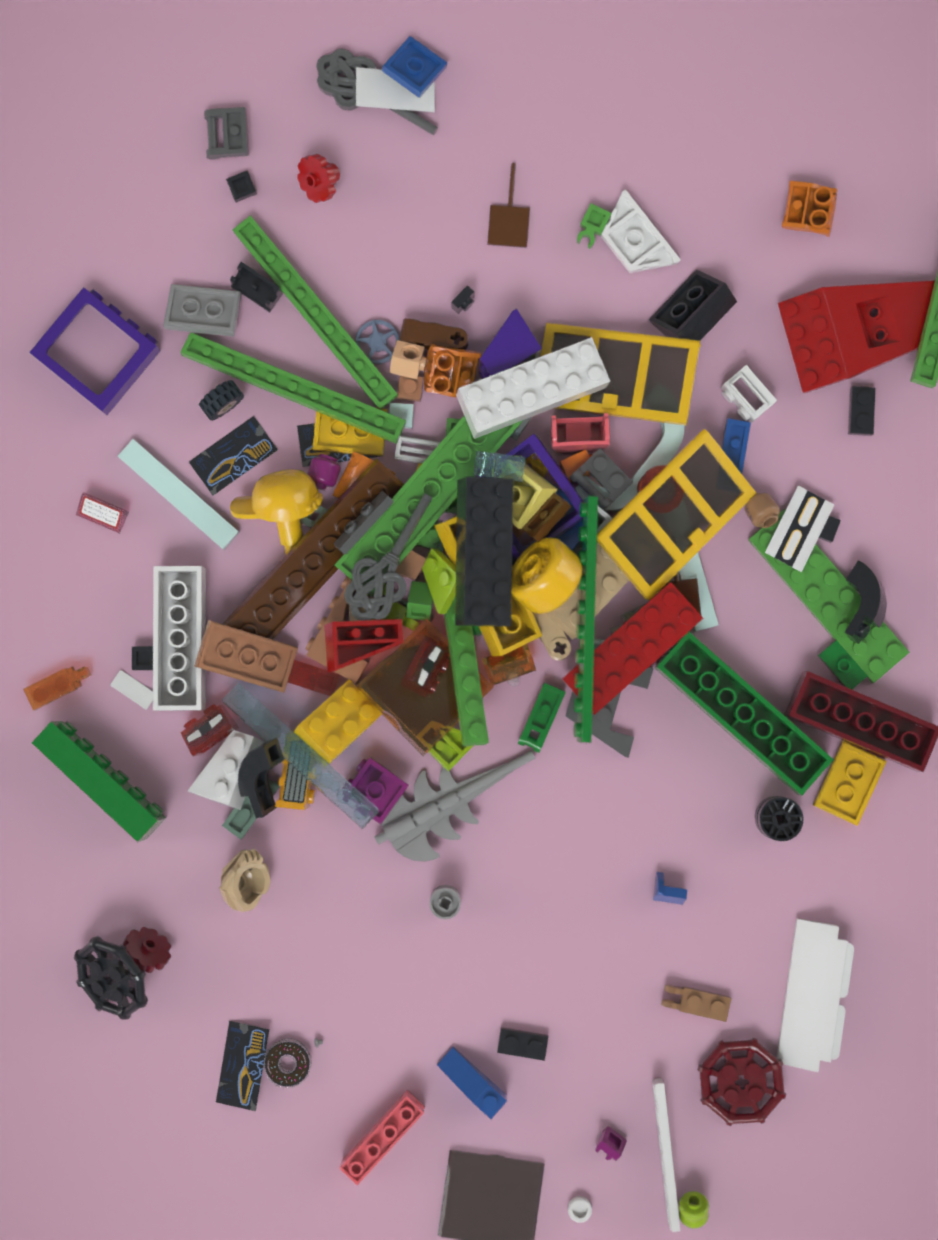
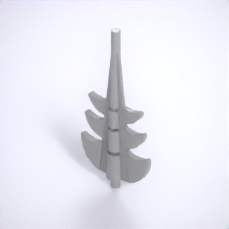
M530 750L506 764L459 783H456L450 771L448 772L443 767L439 777L441 790L437 792L429 786L426 771H422L414 785L415 801L408 802L403 795L382 823L384 831L374 836L378 845L389 839L398 853L413 861L425 862L439 858L440 854L435 852L427 841V832L431 830L441 838L460 840L461 836L452 828L449 816L454 814L463 822L478 824L479 820L471 813L468 803L517 768L536 759L533 752Z

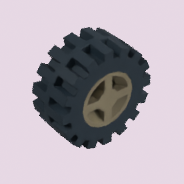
M228 380L216 386L209 394H206L201 399L199 406L205 415L213 421L235 408L243 400L244 394L233 380Z

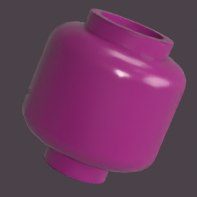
M320 454L319 457L312 459L307 474L315 482L317 489L325 491L326 487H334L336 485L341 467L337 463V459Z

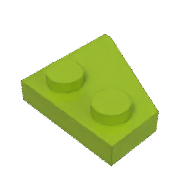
M432 548L422 570L437 612L439 614H446L456 596V566L439 549Z
M431 721L415 737L427 749L426 751L448 772L473 747L463 746L459 729L447 728L443 724ZM432 727L441 737L430 746L422 737Z

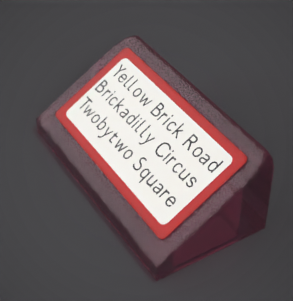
M85 492L81 495L76 513L79 517L119 534L129 514L127 510Z

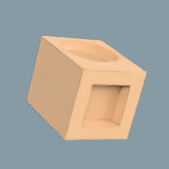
M397 340L392 354L390 373L417 379L420 370L424 371L426 367L427 357L423 356L425 347Z

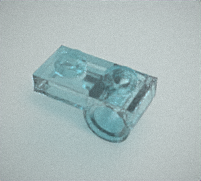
M477 451L473 475L487 478L513 479V481L522 482L525 457Z

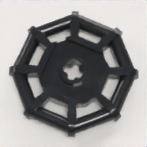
M92 937L86 946L77 950L74 954V960L77 964V986L82 987L95 1004L97 1011L103 1010L119 1016L121 1020H127L135 1011L147 1005L148 998L145 995L144 982L146 973L138 967L126 951L127 947L123 944L119 946L104 941L101 937ZM95 952L98 958L94 957L91 953ZM87 966H89L90 975H87ZM127 996L132 999L131 1003H129ZM109 1000L115 1001V1002H117V1005H116V1004H113V1003H110V1002H108V1001H109Z

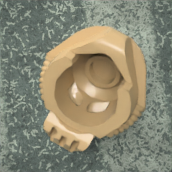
M256 849L241 850L222 869L221 886H219L224 902L233 910L240 912L253 910L262 895L266 894L270 887L271 879L268 866L262 863L263 857Z

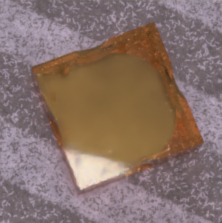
M428 619L422 622L392 655L379 663L357 685V688L423 757L459 722L448 639ZM437 645L444 652L437 665L436 663L434 664L425 682L427 685L425 688L424 686L421 687L417 684L422 666ZM479 672L482 698H484L494 686Z

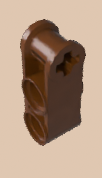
M410 318L403 319L399 341L424 346L427 350H429L431 344L467 350L468 335L462 328L445 326L434 322H421ZM457 337H460L461 341H459L458 345H455L454 341Z

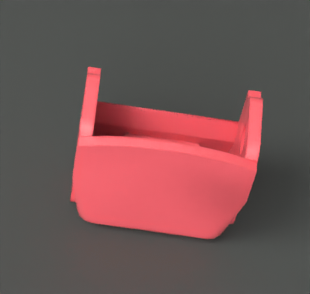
M605 413L603 417L556 419V415L551 416L550 436L552 450L557 453H573L584 450L596 452L599 448L602 450L608 448L610 440L608 413Z

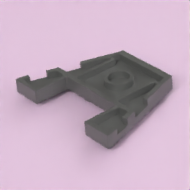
M647 668L630 685L648 689L653 668ZM572 691L565 717L575 723L577 722L578 713L574 711V700L578 696ZM620 692L595 715L592 713V735L622 756L629 758L634 737L610 730Z

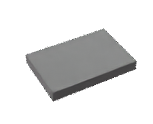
M171 284L163 324L164 329L235 337L242 296L241 291Z

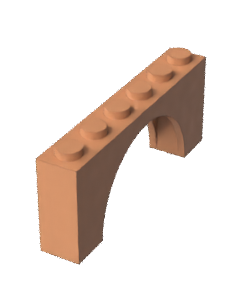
M411 550L396 568L395 573L417 581L426 558ZM347 576L341 585V588L344 590L340 597L335 596L329 606L332 611L328 617L324 616L317 627L320 630L317 637H312L305 648L308 650L306 656L326 667L324 625L330 622L346 620L349 604L345 601L344 593L347 586L352 582ZM361 660L334 672L358 684L369 663Z

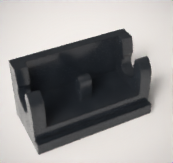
M240 262L237 266V275L235 277L231 276V287L236 291H241L242 295L270 313L283 295L281 288L243 262Z

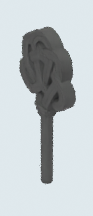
M343 48L337 49L332 54L324 55L317 61L319 90L325 95L333 96L337 106L342 110L351 111L358 108L356 106V76L351 69L356 73V67L376 69V65L372 59L365 56L355 57L348 50ZM343 73L345 77H339L338 74ZM390 109L432 135H435L438 129L437 126L410 110Z
M424 493L391 552H387L380 562L366 558L355 563L352 570L353 581L347 586L344 596L345 601L350 605L352 615L357 620L365 621L372 618L380 620L386 618L391 611L392 604L401 600L406 594L407 584L404 578L395 573L400 560L399 556L433 499L431 496ZM389 564L388 573L382 575V570ZM367 566L371 567L370 569H368L360 575L362 568ZM375 575V579L363 587L362 584ZM387 582L386 596L382 597L383 583ZM397 582L399 590L394 594V584ZM375 588L374 599H368L367 594ZM356 590L357 593L352 597L353 592ZM380 606H384L383 609L380 612H378ZM358 607H364L366 612L360 613Z

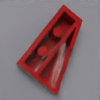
M402 619L339 621L325 624L327 673L403 644Z

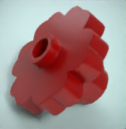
M318 153L301 158L298 163L300 173L297 175L301 190L306 191L307 198L315 203L332 199L336 193L334 185L340 178V171L337 165L327 162L326 158Z

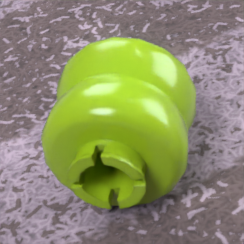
M689 1191L680 1198L679 1219L688 1228L696 1229L704 1226L709 1217V1202L702 1193Z

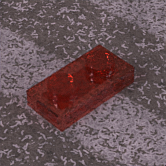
M294 660L287 682L331 696L336 690L340 674L334 672L327 673L325 669Z

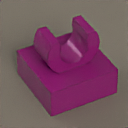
M607 1126L602 1131L595 1151L597 1153L600 1150L604 1151L607 1154L605 1158L607 1161L612 1158L617 1161L622 1156L627 1140Z

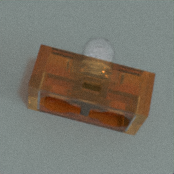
M527 644L503 656L491 655L482 658L491 686L507 681L510 686L515 687L521 682L520 676L536 671Z

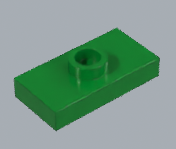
M837 640L817 655L840 683L849 689H854L868 677Z

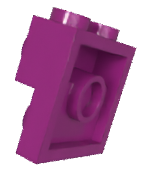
M369 757L368 760L363 759L358 765L356 771L359 773L354 780L350 778L342 788L345 792L342 797L382 825L409 785L372 757Z

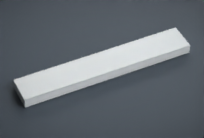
M662 1078L652 1080L667 1219L670 1230L677 1232L681 1230L665 1086Z

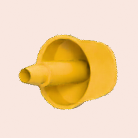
M284 469L259 478L254 486L252 495L235 497L230 504V511L232 516L239 519H262L268 522H276L280 544L285 547L284 552L287 555L303 538L300 519L307 517L320 507L323 495L318 491L315 482L307 473L298 469Z

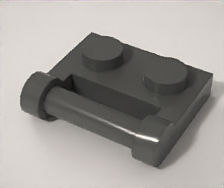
M246 108L205 110L204 119L207 120L208 132L206 158L215 160L223 157L249 156ZM222 119L224 147L218 148L216 120Z
M601 448L569 477L573 483L577 482L590 496H597L598 505L604 511L633 483ZM587 471L610 494L607 498L583 476Z

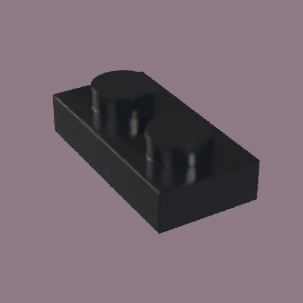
M854 386L850 388L848 435L872 436L874 434L876 388Z
M501 1027L497 1053L545 1061L549 1036Z

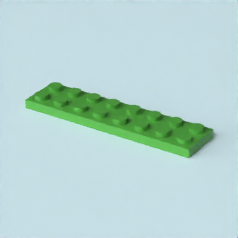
M783 509L778 516V521L773 526L761 528L748 541L830 636L837 640L867 674L869 681L875 683L910 652L884 622L880 628L871 624L869 634L859 644L848 638L844 632L860 607V594L847 583L846 578L816 544L802 572L765 553L786 509Z

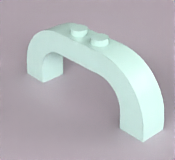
M658 383L642 406L649 410L678 413L680 405L672 393ZM660 422L662 437L659 445L631 479L633 483L605 510L606 513L620 511L671 461L682 443L684 425ZM585 476L605 498L610 495L603 487ZM580 485L575 488L582 499L590 496Z

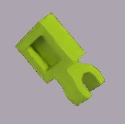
M396 602L392 604L391 611L386 618L380 619H402V625L416 632L419 626L417 621L406 618L407 608Z

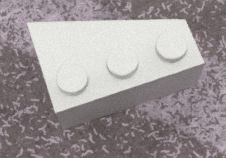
M233 730L191 785L188 792L241 810L246 796H240L238 787L240 765L249 752L265 742L254 736Z

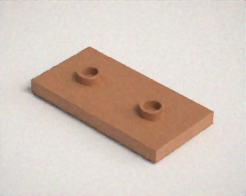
M208 620L194 667L285 693L298 647Z

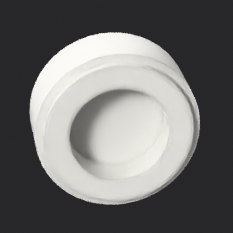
M575 1196L569 1201L568 1214L570 1218L575 1222L582 1223L591 1217L592 1206L586 1197Z

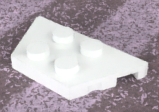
M625 189L602 232L601 238L629 273L678 264L681 259Z

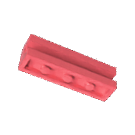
M407 1090L341 1161L339 1169L358 1185L424 1114L425 1106Z

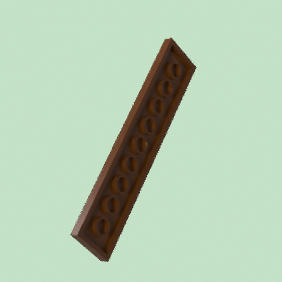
M376 458L222 624L273 640L338 570L335 564L344 554L334 545V542L342 535L345 526L351 520H355L361 514L362 507L368 502L371 503L381 491L392 499L404 484Z

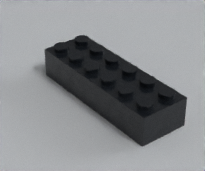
M466 476L457 480L455 626H511L513 479Z

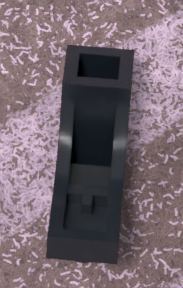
M858 560L846 581L860 593L861 603L856 615L844 632L851 641L857 644L867 637L871 624L880 628L885 618L887 607L885 591L880 581L867 565Z
M278 738L270 739L249 752L239 768L238 787L240 796H249L256 818H263L277 808L275 807L276 803L269 785L268 774L270 769L284 761Z

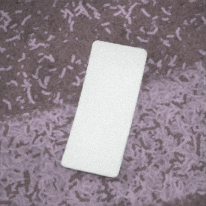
M122 670L118 672L110 684L111 687L127 696L145 710L148 709L153 701V691Z

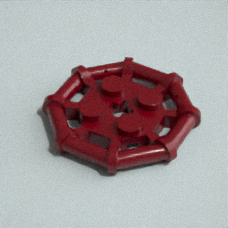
M756 1038L740 1041H719V1045L697 1069L700 1073L702 1094L700 1101L702 1105L708 1106L728 1126L742 1123H765V1119L787 1095L784 1092L783 1061L776 1058L763 1047ZM747 1050L746 1056H731L730 1051ZM755 1052L767 1062L763 1067L754 1061L753 1056ZM724 1054L727 1059L725 1064L718 1070L713 1068ZM773 1071L774 1087L767 1086L766 1073ZM740 1075H743L744 1079L749 1080L745 1087L735 1084V1081L739 1080ZM710 1076L717 1077V1090L711 1091ZM765 1093L771 1095L770 1099L760 1109L757 1102L762 1100ZM720 1096L724 1098L727 1103L731 1104L729 1111L715 1100ZM752 1106L754 1113L736 1114L737 1107Z

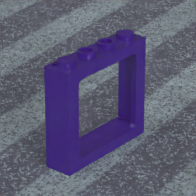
M83 287L29 353L104 414L108 415L161 350L156 346L158 341L148 333L145 336L138 331L140 327L130 318L125 321L120 317L122 312L112 304L109 306L105 305L102 302L104 298L94 289L89 292ZM86 305L94 307L139 344V349L100 395L91 391L47 354L51 346Z
M533 434L476 477L500 478L509 461L523 462L536 453L575 507L571 514L555 524L548 535L544 537L557 539L583 520V517L579 515V507L583 499L539 437ZM512 532V560L515 562L524 550L536 542V540L523 546Z

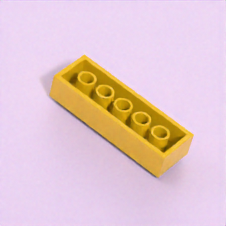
M457 515L434 525L449 560L455 566ZM512 595L511 626H479L492 656H503L542 636L532 611L528 610Z

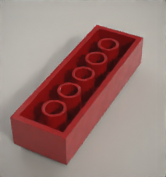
M671 582L594 649L592 713L594 715L703 619ZM579 664L562 678L577 696L578 688H575V674L579 673Z

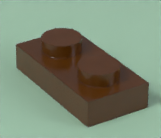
M553 493L522 529L530 537L540 542L548 535L552 527L564 517L571 505Z

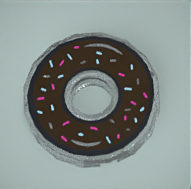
M292 1038L277 1041L267 1050L265 1055L264 1072L267 1078L274 1085L282 1088H294L302 1084L308 1077L312 1067V1058L308 1049L302 1042ZM284 1057L293 1059L294 1067L292 1069L283 1068L281 1060Z

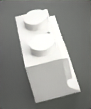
M747 365L721 387L724 398L729 403L733 402L738 407V414L745 421L749 420L751 423L777 401ZM741 378L763 403L758 410L755 411L733 385L738 379Z

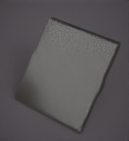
M450 1150L438 1236L459 1240H534L545 1164L506 1158L501 1155H485Z

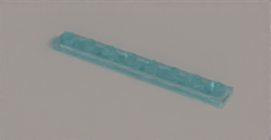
M240 683L222 699L223 703L263 740L268 741L278 738L284 759L361 829L379 812V809Z

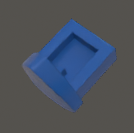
M656 872L653 901L683 905L687 899V889L664 886V873Z

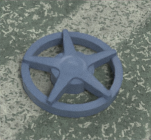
M372 320L365 323L359 329L355 343L358 346L359 342L368 343L371 349L368 357L373 364H383L390 361L393 354L387 347V339L395 335L397 342L399 336L396 329L390 323L382 320ZM376 325H384L391 332L382 334L377 331ZM372 326L373 333L369 338H360L362 332L367 327ZM385 351L389 354L388 357L381 360L372 359L375 352Z

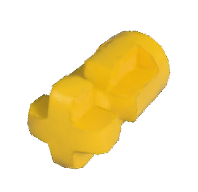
M533 454L523 461L527 465L530 463L532 465L531 468L542 477H545L548 473L547 468L539 458L533 459Z

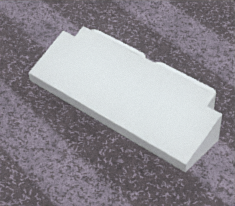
M796 918L776 1058L783 1061L784 1065L819 1072L820 1060L831 1063V1060L837 1059L840 1055L846 1010L839 1002L840 998L848 995L854 947L847 940L838 938L839 927L835 924Z

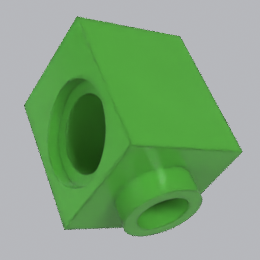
M412 581L406 618L430 621L433 599L428 584Z

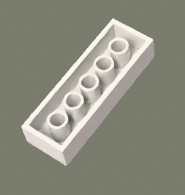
M591 337L460 387L456 396L474 439L605 389L610 383V379Z
M154 566L153 711L206 710V670L194 667L206 629V568L203 566Z

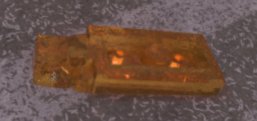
M85 666L76 671L74 667L64 668L23 690L33 711H36L78 690L79 687L83 686L81 681L92 674L89 668Z

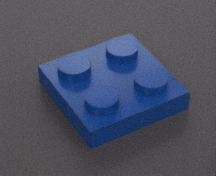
M409 36L383 65L382 72L420 98L446 69L447 62Z

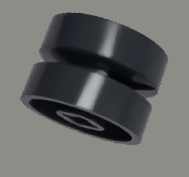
M781 796L768 797L758 805L755 811V823L758 830L770 839L776 841L791 840L800 833L803 827V812L799 805L789 798ZM776 815H780V816H781V819H782L781 822H780V821H779V822L777 821V818H775Z

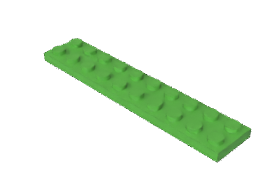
M463 416L392 498L393 504L351 550L339 559L335 566L353 581L352 570L355 563L359 560L371 558L380 562L387 552H391L425 493L433 499L399 556L400 564L457 498V480L466 476L475 477L523 420L474 439L466 418ZM389 564L382 570V575L388 573ZM367 566L362 568L360 575L368 569H370L371 567ZM375 575L362 584L363 587L375 579ZM375 588L368 593L369 596L372 597L374 595Z

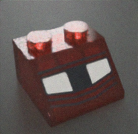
M425 635L400 685L426 698L428 693L433 694L439 684V681L435 680L438 673L444 674L450 662L446 659L449 652L431 637Z
M213 704L203 711L205 715L199 720L193 718L184 725L185 730L180 733L193 757L201 756L229 736L233 730L239 729L224 705L216 706Z

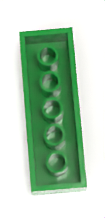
M51 721L31 743L137 842L146 840L166 819L163 815L164 810L155 802L151 804L145 798L147 795L138 786L134 788L127 782L129 777L121 770H114L110 766L112 764L110 759L102 753L98 755L93 750L95 746L87 738L81 739L76 734L77 729L68 721L65 723L63 721Z

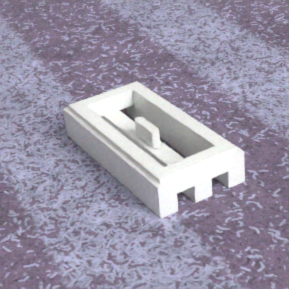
M400 436L396 445L394 459L422 464L426 460L425 458L401 455L400 451L427 456L433 451L401 446L402 442L437 447L441 442Z

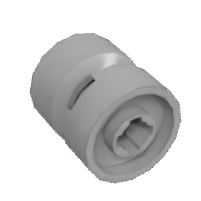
M450 885L437 887L431 894L430 909L440 919L453 918L460 910V893Z

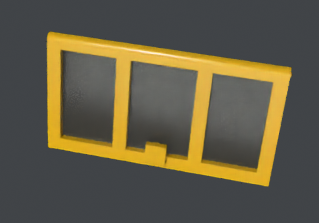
M546 323L540 357L592 337L610 379V383L605 389L553 409L599 415L608 413V416L687 426L701 341Z
M703 429L597 533V542L645 600H651L756 492L710 433Z

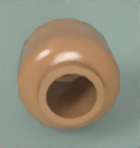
M756 493L746 503L744 509L752 524L762 528L773 526L778 521L780 514L779 506L768 493Z

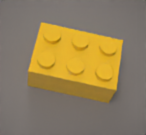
M349 679L303 720L293 734L325 767H328L370 728L382 713Z

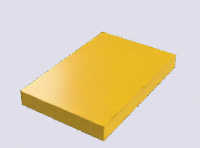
M316 411L313 451L345 454L356 452L361 455L384 456L385 439Z
M841 741L813 806L858 826L887 761L850 743Z

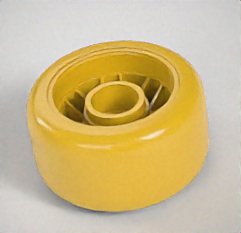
M543 538L540 542H534L524 550L512 567L511 595L534 613L545 614L554 611L570 598L580 582L582 575L580 558L556 538Z

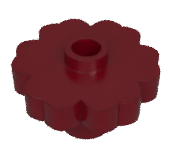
M142 927L140 931L131 930L123 941V945L127 947L126 951L138 967L145 972L152 973L154 969L162 970L171 958L169 953L171 944L165 936L158 935L155 929Z

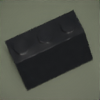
M696 269L653 314L649 321L666 337L701 341L737 303V300L725 282Z

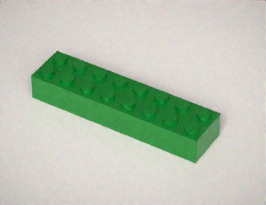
M690 632L676 642L654 667L795 794L802 796L834 760Z

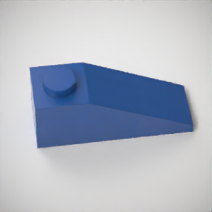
M452 1047L437 1064L468 1099L490 1119L507 1102V1095L456 1048Z

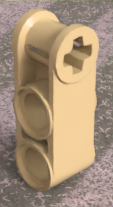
M532 612L542 634L539 639L544 644L550 657L558 661L564 660L571 652V645L564 631L546 614ZM557 643L559 646H565L563 650L564 655H561L560 652H554Z

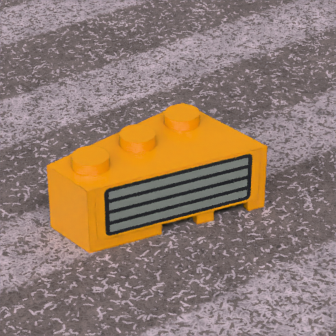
M286 734L282 776L279 779V800H276L275 807L306 810L309 808V804L314 803L315 790H312L311 786L312 780L317 778L318 766H314L315 756L294 734Z

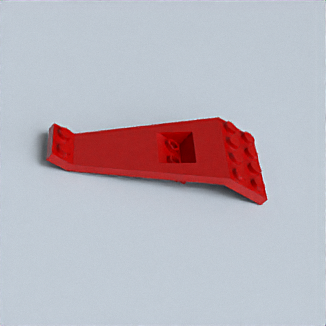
M935 280L821 287L779 302L778 307L802 392L808 393L853 378L918 350ZM873 309H878L876 317L871 316ZM884 331L885 337L879 340L878 333Z

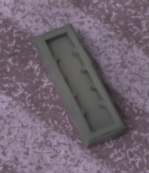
M381 491L371 503L368 502L362 507L361 514L355 520H351L345 526L344 532L334 542V545L344 555L347 554L394 501Z

